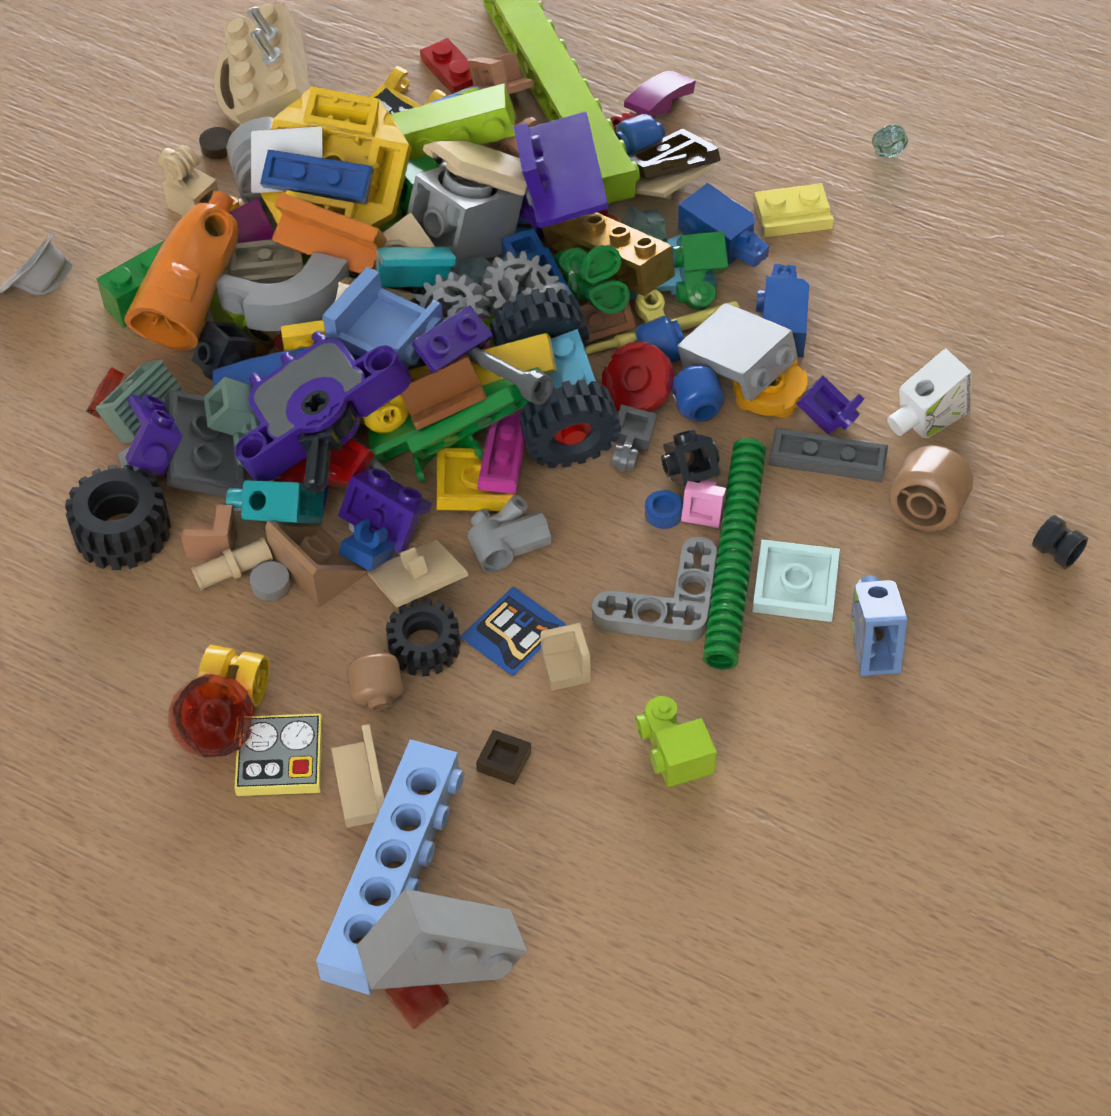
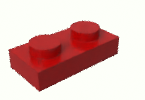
M449 38L420 50L421 61L451 94L473 86L468 59Z

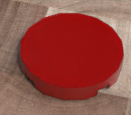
M640 341L624 345L613 353L608 367H604L602 385L610 392L614 406L618 411L622 404L653 412L665 402L673 387L674 369L669 357L658 347L650 343Z

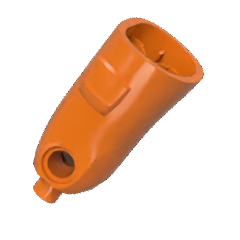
M214 191L208 204L200 203L194 205L171 230L155 256L125 315V323L135 333L157 345L175 351H189L197 347L212 299L217 290L216 282L222 273L224 274L237 245L239 235L236 219L229 214L234 203L231 196L221 191Z

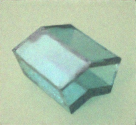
M630 205L621 221L622 224L662 242H668L665 219L658 209L642 211Z

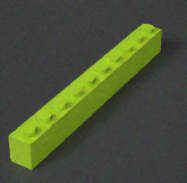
M483 0V6L508 51L517 55L521 74L524 78L533 80L534 87H531L530 90L548 122L587 112L608 203L635 197L636 182L640 180L638 165L635 161H631L627 155L624 141L617 138L612 121L604 116L599 99L594 98L591 94L587 79L581 77L576 60L568 55L566 44L562 38H558L553 21L551 19L548 20L545 16L541 1Z

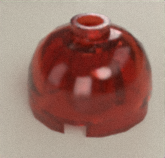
M205 674L186 682L174 694L168 708V727L174 741L186 752L202 758L223 757L239 750L249 739L252 731L250 726L252 723L251 716H254V705L248 691L237 680L220 675Z

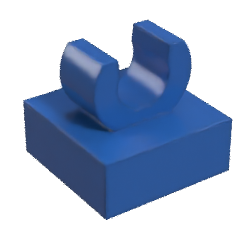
M365 519L355 526L353 535L341 541L339 555L372 571L392 558L395 545L387 541L388 531L386 528L383 527L372 533L369 531L370 520Z

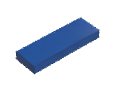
M268 149L260 184L263 188L281 191L289 190L330 199L367 204L374 169L369 165Z

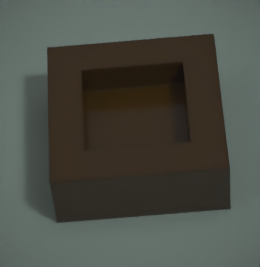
M492 730L476 762V769L478 772L515 785L531 754V743Z

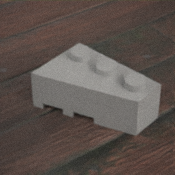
M408 889L401 893L356 946L371 990L503 979L527 952L511 909Z

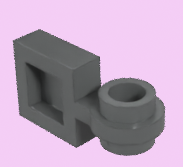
M621 404L618 413L621 432H618L619 439L615 442L619 444H616L611 466L618 467V472L634 471L639 449L648 450L658 414Z

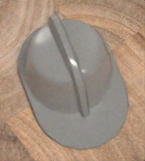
M51 232L33 256L0 286V294L13 285L34 295H44L53 292L70 272L72 264L51 242L54 232Z

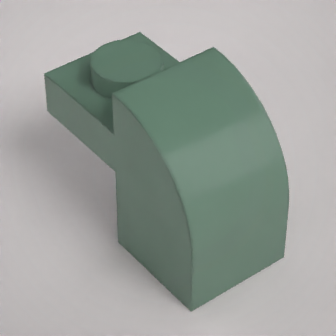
M224 377L203 397L207 426L210 429L232 435L235 446L244 435L261 425V422L249 403L252 387ZM236 458L237 466L244 468L243 465Z

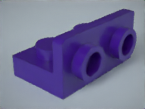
M369 468L351 476L338 516L354 526L368 519L370 520L369 531L372 533L383 527L386 528L388 531L387 541L395 545V551L401 553L408 549L419 517L430 512L433 504L424 499L419 491L410 487H404L392 480L387 472L377 468Z

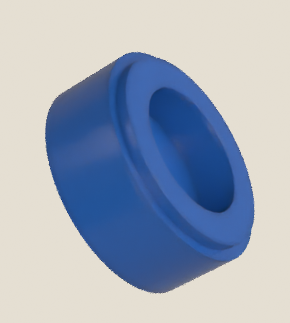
M659 490L650 494L645 501V518L648 523L660 529H669L678 525L681 521L683 509L681 497L669 490Z

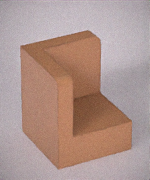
M217 505L214 523H191L190 529L182 530L181 540L186 558L215 559L222 556V551L228 548L234 551L238 528L232 505Z

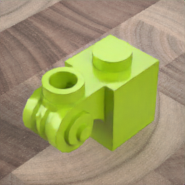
M657 696L647 703L643 714L635 716V723L640 738L642 740L649 738L653 749L649 750V757L654 772L656 774L662 773L667 787L715 774L717 751L703 719L699 718L677 725L678 708L675 701L666 696Z

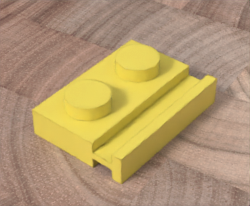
M822 183L754 192V205L760 225L764 230V238L833 229L834 218L830 214V206Z

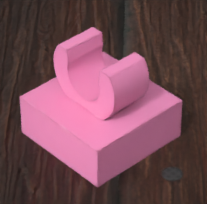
M703 479L700 483L688 481L684 492L681 521L719 528L722 521L726 488L717 487V481Z

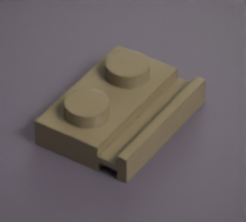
M272 239L237 243L234 254L229 262L230 276L263 284L286 281L303 269L302 253L279 245Z

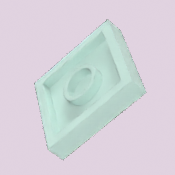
M761 540L752 612L832 622L840 549Z

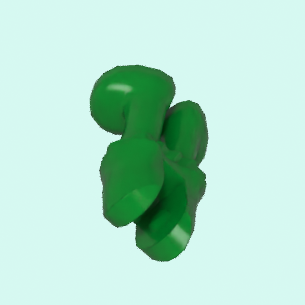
M600 245L587 253L585 250L577 247L564 249L555 255L554 260L558 268L564 270L565 275L563 278L576 299L589 301L596 309L608 314L617 313L625 308L630 299V291L627 285L618 280L602 281L618 272L621 266V255L616 248L609 245Z

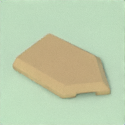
M465 140L439 141L426 144L423 147V151L430 157L442 158L447 163L446 169L454 175L485 185H491L494 188L519 196H524L527 184L522 173L520 158Z

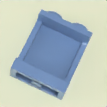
M369 267L364 269L322 315L328 339L340 340L348 351L360 357L378 346H391L395 349L407 369L410 365H415L420 359V355L412 346L413 341L444 321L441 303L434 300L425 309L381 287L380 273Z

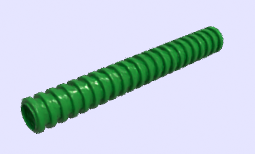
M742 438L733 444L728 475L726 500L721 524L722 529L720 531L719 549L711 594L712 599L710 600L709 619L707 621L706 640L702 657L705 664L720 670L734 668L739 660L738 654L740 653L741 633L743 630L742 623L744 622L745 602L747 600L746 592L748 591L749 572L751 570L750 562L752 561L753 542L755 540L757 513L766 456L765 445L754 438Z

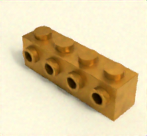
M597 212L543 227L545 245L555 255L564 249L577 247L585 250L587 253L600 245H609L616 248L621 255V266L618 272L607 279L618 280L627 285L628 289L640 295L646 296L675 276L671 245Z

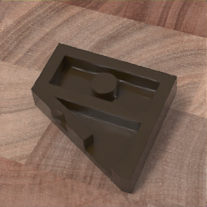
M681 129L628 155L631 161L637 163L640 176L645 179L708 165L721 160L716 146L685 129Z

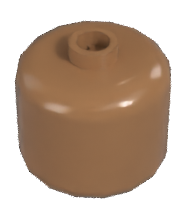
M936 445L919 447L908 455L889 489V502L894 513L908 526L925 532L942 531L955 522L973 489V474L968 463L958 453L946 447Z

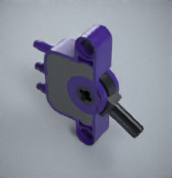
M316 331L312 335L314 345L296 357H293L290 352L283 353L280 357L282 366L264 378H261L258 373L250 375L249 381L252 390L249 395V403L261 425L244 435L237 442L234 449L236 458L255 481H271L307 457L304 487L307 491H314L316 494L322 493L328 484L331 450L341 449V446L354 436L359 427L361 416L367 417L404 392L411 383V375L391 346H378L355 361L340 340L328 339L321 331Z

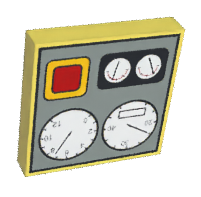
M297 714L239 717L235 772L236 796L320 793L322 715Z

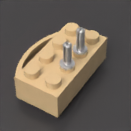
M283 2L274 6L267 4L259 9L254 6L248 10V18L233 19L224 28L226 46L217 63L214 91L220 108L236 129L252 119L276 117L287 106L301 98L300 95L310 88L301 29ZM229 86L233 95L234 109H230L228 104Z

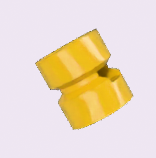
M215 644L209 645L199 667L198 693L200 696L218 700H225L230 696L233 703L258 707L264 698L268 686L270 659L267 655L243 651L238 656L234 648Z

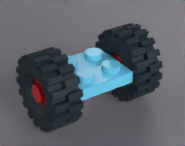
M546 287L544 293H540L539 288L531 290V295L524 296L523 293L516 295L517 301L513 303L510 300L506 301L503 304L504 311L497 309L494 313L495 320L490 322V331L493 334L495 347L547 333L551 339L557 372L548 374L554 381V389L550 398L540 405L526 402L523 406L525 412H520L519 423L530 457L533 460L536 459L537 464L542 466L547 463L550 468H556L558 464H562L563 468L570 467L571 463L577 461L578 464L586 463L585 459L588 457L596 459L601 456V450L608 451L612 448L611 442H617L619 439L618 432H621V424L610 392H608L604 385L600 387L599 383L596 382L585 351L588 345L586 340H589V332L579 302H577L573 294L568 296L566 290L560 289L556 293L554 288Z

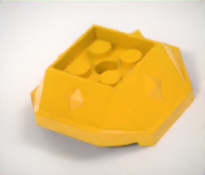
M311 86L300 95L301 98L287 106L273 118L271 130L322 127L323 158L369 165L374 169L367 204L330 199L289 190L260 193L277 224L282 213L274 205L280 192L375 228L395 218L412 148L380 99Z

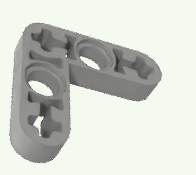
M693 537L683 544L674 598L618 591L599 593L592 602V620L595 626L608 632L672 640L695 641L700 639L707 629L717 556L714 543L708 538ZM696 553L703 554L701 569L694 568ZM697 582L703 585L705 590L700 594L692 595L687 593L683 587L687 583ZM607 607L615 608L612 615H605ZM627 608L632 609L631 619L626 618ZM644 610H654L659 613L660 618L654 622H645L638 615ZM667 613L673 614L671 624L667 623ZM686 617L694 618L692 625L684 624Z

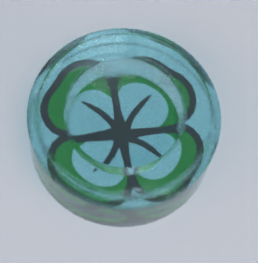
M900 125L885 126L879 129L872 137L874 150L881 157H892L899 154L908 143L906 133Z

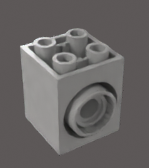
M442 166L415 175L407 215L410 212L436 247L450 248L456 257V266H451V271L502 254L501 239L515 234L524 196L454 175L446 169V166Z

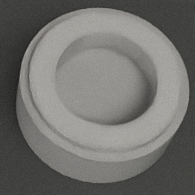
M267 561L260 563L250 574L252 592L261 600H278L284 597L290 589L289 572L279 562Z

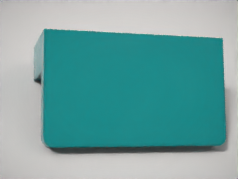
M449 247L376 248V271L380 273L381 287H424L423 284L425 282L434 286L436 284V275L440 274L447 279L451 266H456V257Z

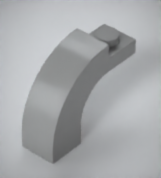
M313 252L304 268L297 275L286 281L263 284L222 273L216 282L221 309L233 314L245 315L249 329L281 331V326L313 322L321 319L322 315L335 302L339 282L350 276L347 260Z

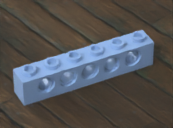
M410 739L317 957L316 964L320 980L371 995L372 990L370 989L356 947L358 944L354 942L358 938L366 936L405 889L419 891L420 879L417 878L422 866L428 867L432 861L435 851V842L432 841L437 830L443 831L446 826L450 807L447 804L451 794L457 795L463 783L464 771L459 769L458 752ZM422 790H430V791H433L432 793H430V794H428V795H418V794H417L418 792H420V791H422ZM409 825H414L418 827L417 829L409 832L402 830L404 827ZM395 861L404 863L398 868L386 867L389 863ZM383 898L389 900L382 906L370 905L376 899Z

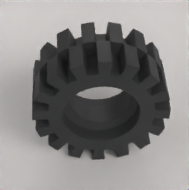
M424 598V605H418V600L415 599L411 601V608L408 609L404 604L398 607L399 614L393 611L390 615V623L387 622L386 636L388 650L390 654L398 659L400 670L403 671L408 666L409 674L416 676L417 669L422 670V677L430 676L429 669L434 668L436 674L443 672V663L448 668L453 664V657L457 658L459 655L460 634L457 617L454 618V612L450 607L445 610L444 603L440 601L433 607L432 600ZM419 630H432L439 635L436 641L428 645H415L408 640L412 633Z

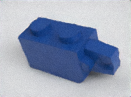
M706 183L679 204L678 230L683 235L724 231L728 264L739 259L755 267L768 257L769 246L754 233V214L709 183Z
M774 264L771 276H766L765 291L758 290L756 312H763L764 319L792 330L797 356L804 358L809 283L803 278H797L795 265Z

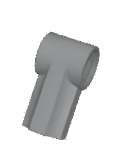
M539 512L500 525L495 520L482 521L472 527L467 536L482 569L486 572L500 571L506 568L515 556L551 545L548 523L543 513L540 514Z

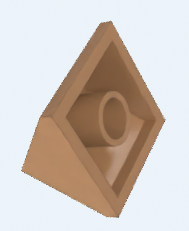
M268 521L265 526L268 546L273 561L279 562L287 568L290 579L318 607H321L357 582L366 573L362 566L339 555L341 545L319 524Z

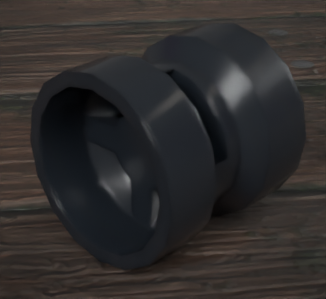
M1053 515L1040 527L1033 539L1032 546L1043 554H1051L1054 556V562L1067 569L1080 557L1088 543L1089 537L1078 530L1071 531L1067 528L1064 520L1057 515Z

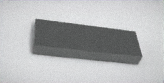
M775 428L769 465L883 482L888 445Z

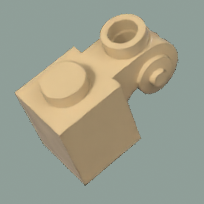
M179 145L175 150L166 148L161 152L158 164L164 168L166 177L162 185L167 207L183 216L196 204H208L214 191H219L217 180L196 169L200 164L196 153L185 145Z

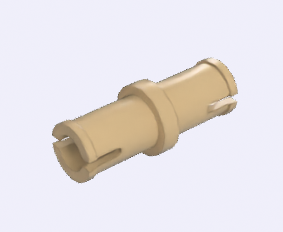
M262 537L260 540L234 551L228 548L222 551V556L196 567L193 566L190 569L200 591L228 578L233 577L234 580L241 578L242 572L252 569L260 563L273 561V557L264 537Z

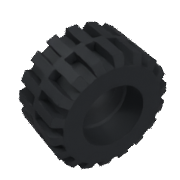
M110 465L107 470L101 471L99 468L92 471L93 475L89 478L86 476L82 477L78 481L80 486L72 487L69 492L71 499L66 500L65 508L67 513L65 514L76 548L79 553L83 554L86 561L89 563L95 561L96 567L105 569L107 565H110L112 570H121V567L126 565L131 569L138 567L137 562L143 560L145 563L150 561L153 552L159 553L164 548L162 542L168 541L171 522L162 489L159 487L158 481L154 476L148 477L147 471L141 468L134 471L131 465H124L123 468ZM130 513L129 516L121 520L106 521L112 516Z

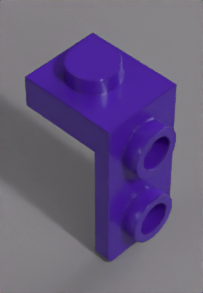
M471 305L417 337L413 341L412 346L430 370L436 373L476 347L483 349L493 334Z
M131 394L128 402L140 421L141 426L125 459L129 465L163 476L183 435L176 426L175 419L168 413L162 400L149 394H145L144 397Z

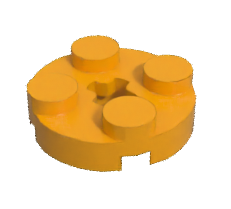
M796 359L789 368L775 379V386H768L752 401L743 397L741 385L733 380L732 387L736 396L737 406L742 410L751 411L759 415L777 416L779 418L790 417L794 413V409L798 407L796 403L807 392L808 376L805 369L802 371L797 365L798 360Z

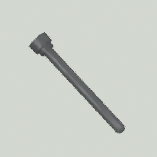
M478 347L466 353L473 363L517 385L522 397L534 404L540 405L545 403L553 392L554 381L552 377L539 370L524 372Z

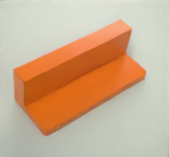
M279 193L274 206L282 213V216L272 237L275 243L311 256L313 252H318L345 259L348 262L349 271L359 275L366 267L375 269L376 248H384L387 238L378 228L287 194Z

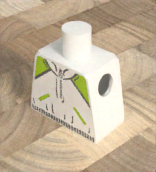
M945 348L900 387V409L887 418L891 429L897 435L902 436L913 428L922 438H929L970 413L971 371Z

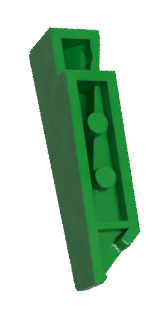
M535 367V368H532V369L527 370V371L539 370V371L542 372V370H541L539 367ZM503 378L482 385L487 397L486 399L419 430H416L410 413L404 424L389 433L380 434L367 427L369 449L375 455L373 458L383 463L409 450L412 454L424 460L523 409L526 402L531 401L522 397L517 385Z

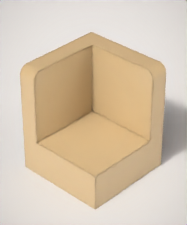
M576 623L542 631L541 656L551 691L590 683V653L581 624Z

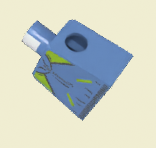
M875 576L863 577L854 586L851 627L860 676L901 673L907 616L897 585L891 580L880 581ZM874 628L881 630L883 633V638L880 641L876 640Z

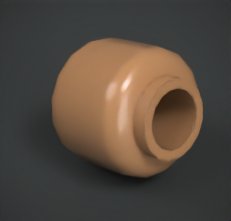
M372 648L357 653L354 656V661L347 668V677L353 701L358 705L368 706L371 712L390 709L393 707L392 701L400 697L404 691L399 661L394 655L386 653V650L383 648Z

